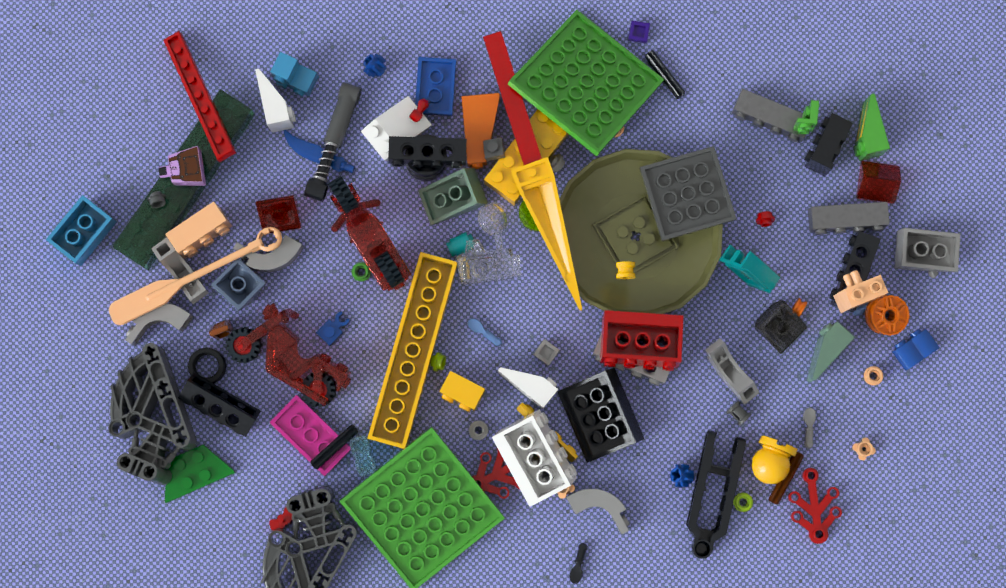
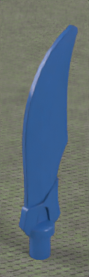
M284 130L288 144L297 154L320 164L319 158H322L321 152L324 151L320 145L301 140L290 134L287 130ZM334 156L333 159L335 161H332L331 164L333 170L338 173L342 171L354 172L355 166L347 164L343 157Z

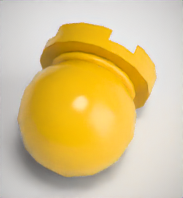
M761 436L759 443L763 448L758 450L752 458L751 467L755 477L765 484H778L783 481L790 470L789 457L796 456L797 448L788 444L780 446L776 444L778 440Z

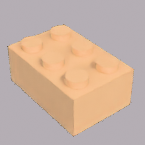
M213 201L165 235L181 256L191 258L198 253V249L211 245L214 242L213 239L219 235L221 237L226 235L230 231L229 228L232 227V224L221 208Z

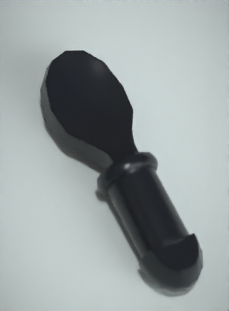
M581 543L578 546L577 557L574 561L576 565L570 572V581L573 584L579 583L583 576L581 564H584L583 560L587 550L585 543Z

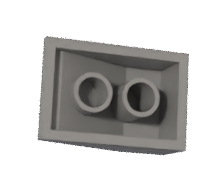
M911 228L898 230L894 269L958 272L960 234Z

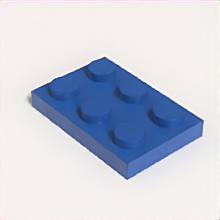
M418 58L415 104L418 106L420 99L428 100L429 107L423 114L453 116L456 59Z

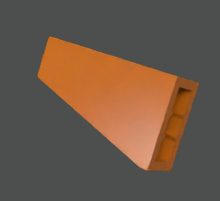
M499 93L461 96L465 139H467L466 154L468 167L481 169L487 165L483 141L492 139L500 102Z

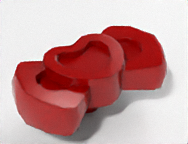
M286 507L283 514H280L277 519L269 521L271 530L277 528L284 529L287 524L293 521V514Z

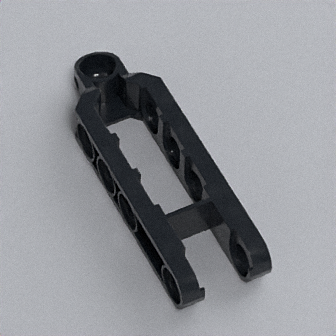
M707 430L686 522V526L694 537L692 552L700 559L709 557L713 550L714 541L727 534L746 445V439L736 437L728 468L713 465L712 459L715 450L713 446L717 432ZM708 472L726 476L716 526L711 531L701 529L697 525L698 514L702 510V496L704 491H706L705 482Z

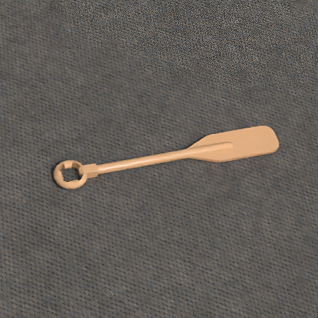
M266 227L258 233L256 240L248 243V246L180 279L155 281L114 301L109 307L112 321L116 325H124L165 305L184 285L240 257L260 249L268 252L277 249L282 242L281 232L275 227ZM270 231L274 232L277 239L276 243L264 247V243L261 240L262 236L269 234Z

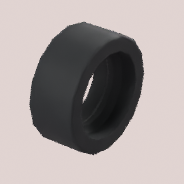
M208 347L200 348L189 358L188 371L190 375L193 372L198 374L196 370L198 359L203 355H211L218 361V371L212 377L203 378L215 384L225 375L226 360L215 349Z

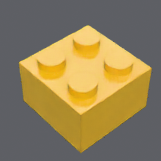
M450 371L439 392L442 394V399L450 403L456 401L460 404L459 408L470 413L471 410H476L485 393V388Z

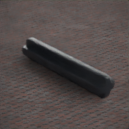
M653 50L649 51L645 55L646 60L656 73L664 79L663 82L676 99L681 98L685 94L683 88Z
M350 425L311 460V465L315 469H319L359 432L354 425Z

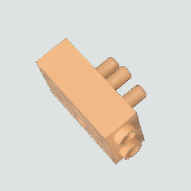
M855 270L843 276L847 288L833 295L840 313H843L887 294L888 290L881 275L862 281L858 270Z

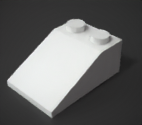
M255 69L267 126L272 133L294 128L293 122H296L294 110H292L291 106L288 107L286 101L261 70Z
M409 96L378 116L361 131L384 161H388L389 136L417 137L432 126L424 114L418 122L410 119L409 115L418 106Z
M502 367L498 369V373L542 410L558 391L556 388L557 383L549 377L545 379L541 376Z

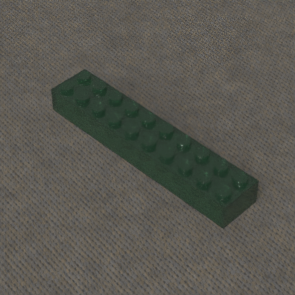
M220 89L213 102L234 146L255 116V113L252 109ZM198 121L177 152L195 146L201 149L207 186L222 162L217 160L200 121ZM159 177L112 247L149 271L157 259L151 248L167 237L165 235L167 232L181 224L206 186H176L171 182V177ZM159 191L165 194L166 204L160 208H152L147 201L151 193Z

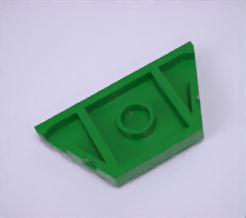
M201 445L176 456L171 462L169 470L172 473V479L165 486L164 501L169 503L236 472L207 446Z

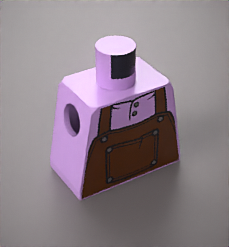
M198 146L169 155V165L159 167L160 178L171 177V182L176 186H206L202 152Z

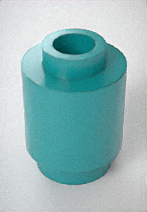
M466 232L449 239L450 241L446 243L452 257L460 256L473 250V245L476 244L472 234L468 235Z

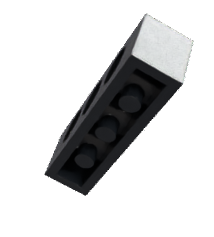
M389 136L388 162L396 167L412 164L413 167L431 165L434 168H441L443 165H450L451 168H462V166H466L467 139ZM411 149L414 153L411 156H405L403 151ZM426 149H429L433 152V154L429 157H426L422 154V152ZM444 150H449L452 155L444 157L441 153Z
M858 231L855 235L852 234L848 243L851 246L849 253L846 252L842 263H844L843 270H839L836 281H838L837 287L832 289L829 299H832L830 305L838 307L833 295L843 290V286L846 284L843 276L850 274L849 269L851 266L858 270L862 281L867 280L881 240L880 238ZM856 249H861L864 252L863 258H859L856 255ZM855 307V308H853V309H851V310H848V311H849V312H854V311H856V308H857V307Z
M194 372L187 380L178 397L185 404L191 405L202 414L212 417L218 423L231 428L237 434L245 437L261 412L259 409Z

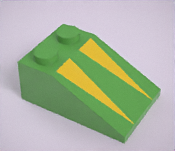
M875 93L871 94L862 104L854 146V153L856 157H859V161L880 157L890 149Z

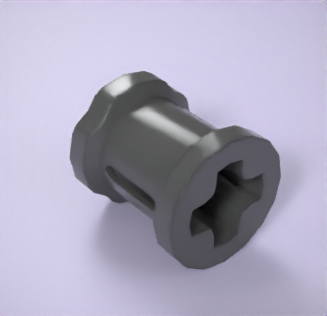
M739 401L726 411L727 414H731L735 418L739 426L752 415L740 406Z

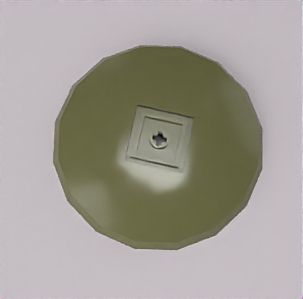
M623 149L593 159L568 181L559 200L579 295L585 302L603 311L665 314L682 308L707 286L721 257L723 224L661 241L640 172V167L672 157L660 151ZM632 232L640 234L639 241L631 239ZM616 262H635L633 272L636 278L616 279V274L618 273Z

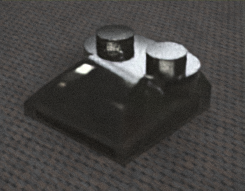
M784 300L773 303L755 323L756 331L762 334L779 354H782L807 328L805 323Z

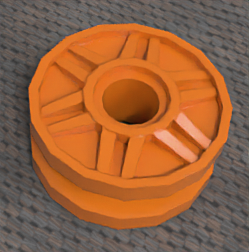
M883 295L870 301L865 310V320L868 327L875 333L889 336L903 331L908 324L910 316L905 301L893 295ZM886 311L889 312V317L887 319L885 318Z

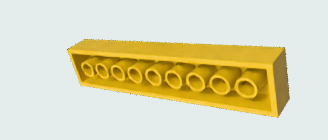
M420 252L367 439L402 449L408 445L458 262Z

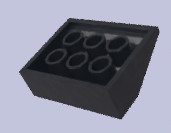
M615 368L605 370L557 391L587 463L644 440Z

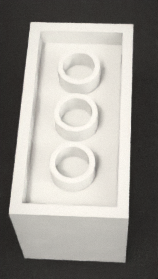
M540 409L499 430L492 436L530 507L571 486L577 478L575 467L573 464H569L565 449L563 447L560 448L556 432L550 429L547 424L549 420L544 412L541 413Z

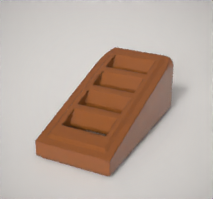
M224 320L214 324L210 328V336L219 340L234 331L231 321Z

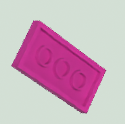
M295 395L269 422L309 462L339 436L298 395ZM346 443L317 470L326 476L352 448Z

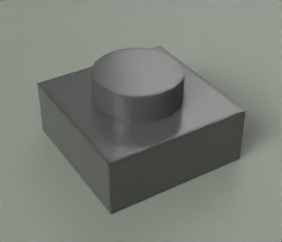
M502 137L483 141L486 161L505 158Z

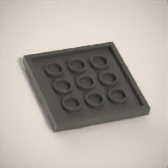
M714 146L640 167L661 241L737 219Z

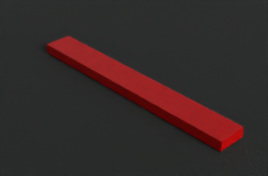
M178 31L163 41L217 160L222 162L236 154V150L182 33Z
M499 31L483 36L523 165L538 161L542 157L523 98L507 85L515 73L502 33Z

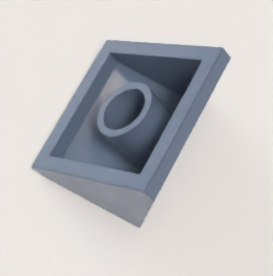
M238 258L211 286L240 311L256 299L266 283Z

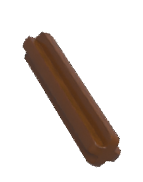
M797 451L795 457L791 456L788 475L783 481L776 484L769 497V501L773 504H779L804 458L802 453Z

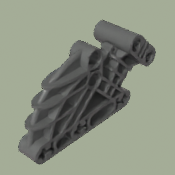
M147 343L144 345L141 353L134 358H128L129 363L123 371L118 370L116 384H111V422L108 429L111 435L121 439L134 435L132 445L128 450L129 454L123 453L117 459L119 469L146 481L167 485L172 479V473L169 468L177 452L180 449L189 451L195 448L197 438L184 402L178 398L180 391L165 350L154 343ZM148 371L147 377L143 381L142 376ZM137 386L139 395L135 402L133 391ZM158 400L167 425L150 419ZM172 402H175L181 418V423L178 427L170 409ZM140 417V422L136 425V419ZM123 425L122 431L118 433L119 427ZM142 431L149 432L146 439L140 438L143 443L138 447V433ZM168 441L173 442L177 446L173 452H170V449L167 448ZM166 451L170 452V454L165 458Z
M321 486L307 492H300L293 495L287 501L286 508L293 514L292 530H294V535L281 528H277L269 534L263 556V578L260 582L262 584L264 582L266 588H285L281 575L290 560L295 576L288 588H292L295 581H297L298 588H317L316 582L320 580L322 575L326 577L322 583L323 586L320 588H328L358 533L355 524L343 522L335 503L331 502L334 497V491L331 487ZM323 492L326 493L327 498L325 500L321 499ZM296 500L300 501V502H299V505H300L299 507H296V506H295V501H296ZM332 513L342 527L327 531V524L332 523V519L327 520L326 515ZM304 521L307 526L302 528L303 531L310 530L312 536L300 539L297 537L300 522ZM351 528L353 535H349L346 541L340 540L346 534L344 529ZM275 533L282 535L283 541L281 543H276L273 540ZM297 543L300 546V551L292 552L290 544ZM337 544L342 545L344 554L335 570L331 572L326 571L324 563L333 546ZM330 546L312 578L305 553ZM284 553L288 555V558L280 570L281 555Z

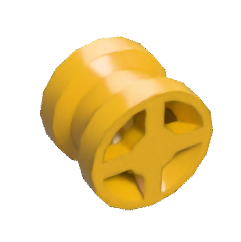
M616 262V267L618 268L616 279L636 278L633 272L635 262Z

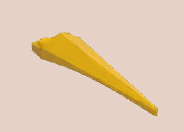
M546 157L512 169L517 188L579 310L582 311L556 180L549 159Z

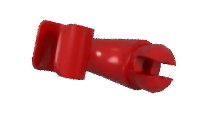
M420 99L417 109H414L409 115L410 119L414 122L420 121L423 116L422 113L429 107L427 99Z

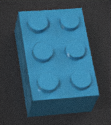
M82 195L47 237L46 241L75 264L82 266L117 221Z

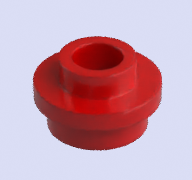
M770 211L757 214L756 224L761 227L771 226L775 221V217Z

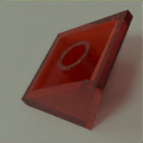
M861 161L856 198L894 204L901 184L900 167Z
M294 195L256 201L262 229L275 227L281 232L301 228L298 203Z

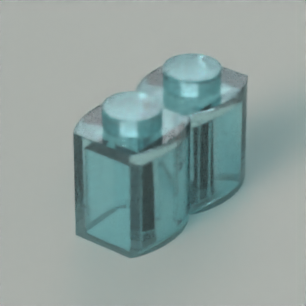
M365 435L350 439V449L356 457L355 466L361 477L371 475L377 470L376 460L371 455V442Z

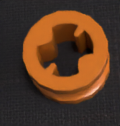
M798 298L790 312L792 314L796 313L800 317L807 302H802L801 298Z

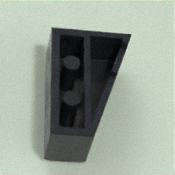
M834 113L829 117L825 116L820 126L823 129L820 134H816L812 142L815 146L812 151L809 150L804 158L807 161L804 167L825 177L832 170L833 162L836 156L838 157L840 148L853 123Z

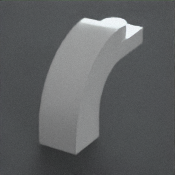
M285 235L280 246L273 252L268 254L251 252L240 258L244 261L248 258L245 265L253 270L275 272L291 265L298 258L304 246ZM236 242L233 249L237 251L244 246Z
M167 237L151 248L158 260L174 279H180L195 272L186 259L176 251ZM200 278L181 288L192 304H195L208 294Z
M166 303L132 320L136 325L128 330L125 340L136 346L147 329L159 322L169 323L183 332L194 316L178 306Z
M721 338L705 349L708 355L707 358L715 371L744 405L760 393L754 381L746 375L733 359Z
M584 489L566 497L575 514L589 507H601L611 515L620 534L629 531L627 526L630 524L625 515H620L626 508L614 495L599 489Z

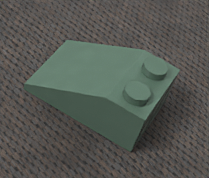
M463 168L418 190L430 225L441 223L488 204L475 168Z
M838 321L825 325L819 331L820 337L817 339L806 379L809 383L817 380L855 338Z

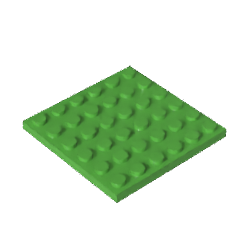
M576 10L509 80L507 85L594 155L598 156L657 90L664 79L581 12Z
M432 426L339 500L410 588L420 587L505 519L503 514Z

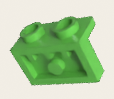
M811 100L809 106L805 107L802 118H798L793 126L794 131H798L799 134L813 132L818 120L819 101Z

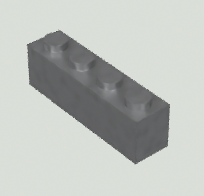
M742 88L732 111V114L737 119L742 121L749 120L753 122L754 126L759 128L766 127L770 129L771 133L776 135L783 134L792 142H802L806 134H799L798 131L793 130L794 124L798 118H802L803 113Z
M888 202L814 206L808 209L809 231L815 232V235L827 234V231L841 234L846 233V230H853V232L857 233L858 231L864 232L865 229L872 228V231H882L890 225Z

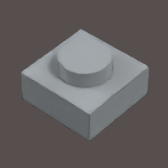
M544 339L533 355L549 366L560 350Z

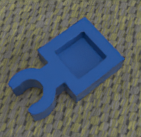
M342 312L336 314L334 322L328 319L316 332L329 346L343 334L340 328L350 323L349 319H346L345 322H340V317L343 315Z

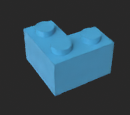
M282 52L279 53L270 71L273 80L276 81V85L284 89L289 87L293 89V93L301 97L304 95L310 96L319 78L317 72L300 65L297 59Z

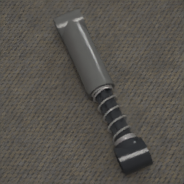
M345 82L342 83L338 94V101L323 141L325 149L321 152L322 158H319L320 164L317 165V172L314 173L313 178H309L306 184L305 197L321 202L324 201L329 186L327 184V175H329V169L332 168V161H335L333 158L337 154L336 149L341 148L353 111L361 96V87Z

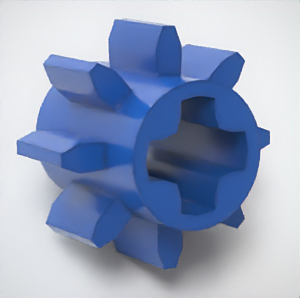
M378 54L368 55L363 62V65L366 67L363 71L373 78L381 76L386 70L384 65L386 59Z
M676 464V468L672 469L670 474L671 481L676 482L675 487H689V484L694 481V470H689V465Z

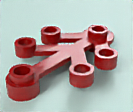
M497 448L498 454L492 473L484 476L487 464L492 459L488 452H484L480 456L481 462L477 475L472 477L475 481L481 482L483 491L499 495L500 498L505 499L509 496L508 488H498L488 483L498 480L514 485L518 489L520 488L517 486L514 477L505 475L510 470L507 465L502 467L504 459ZM483 455H489L490 459L488 462L482 460ZM506 489L508 492L504 497L500 495V490Z
M806 468L802 472V479L808 483L810 504L803 500L796 491L789 493L788 500L791 503H796L811 515L813 524L804 519L800 511H793L790 517L793 522L799 523L809 531V538L812 542L821 544L828 538L827 529L836 518L842 515V510L839 507H831L829 515L821 523L820 515L829 503L839 496V490L836 487L828 488L826 495L818 503L816 481L819 474L814 468ZM809 472L814 473L813 479L808 478ZM831 489L836 491V495L833 497L830 495ZM793 493L798 497L796 501L791 499ZM835 508L839 511L837 516L832 514ZM795 513H799V520L794 519ZM818 530L822 532L820 538L816 537V531Z

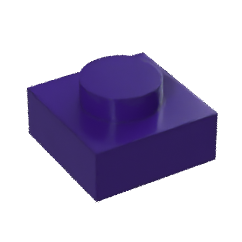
M631 20L628 41L647 44L650 23Z

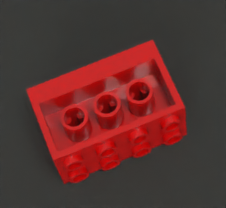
M605 310L602 317L600 363H604L606 367H616V364L624 365V368L643 366V369L653 370L655 367H663L662 370L674 371V368H678L682 361L684 315ZM619 339H620V340H623V342H625V343H624V344H620V342H618V341H619ZM638 341H642L644 346L638 344ZM658 342L662 343L664 346L660 347L658 345Z

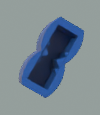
M917 329L910 334L911 338L905 342L903 339L894 345L896 349L892 353L905 371L940 348L927 329L922 331Z

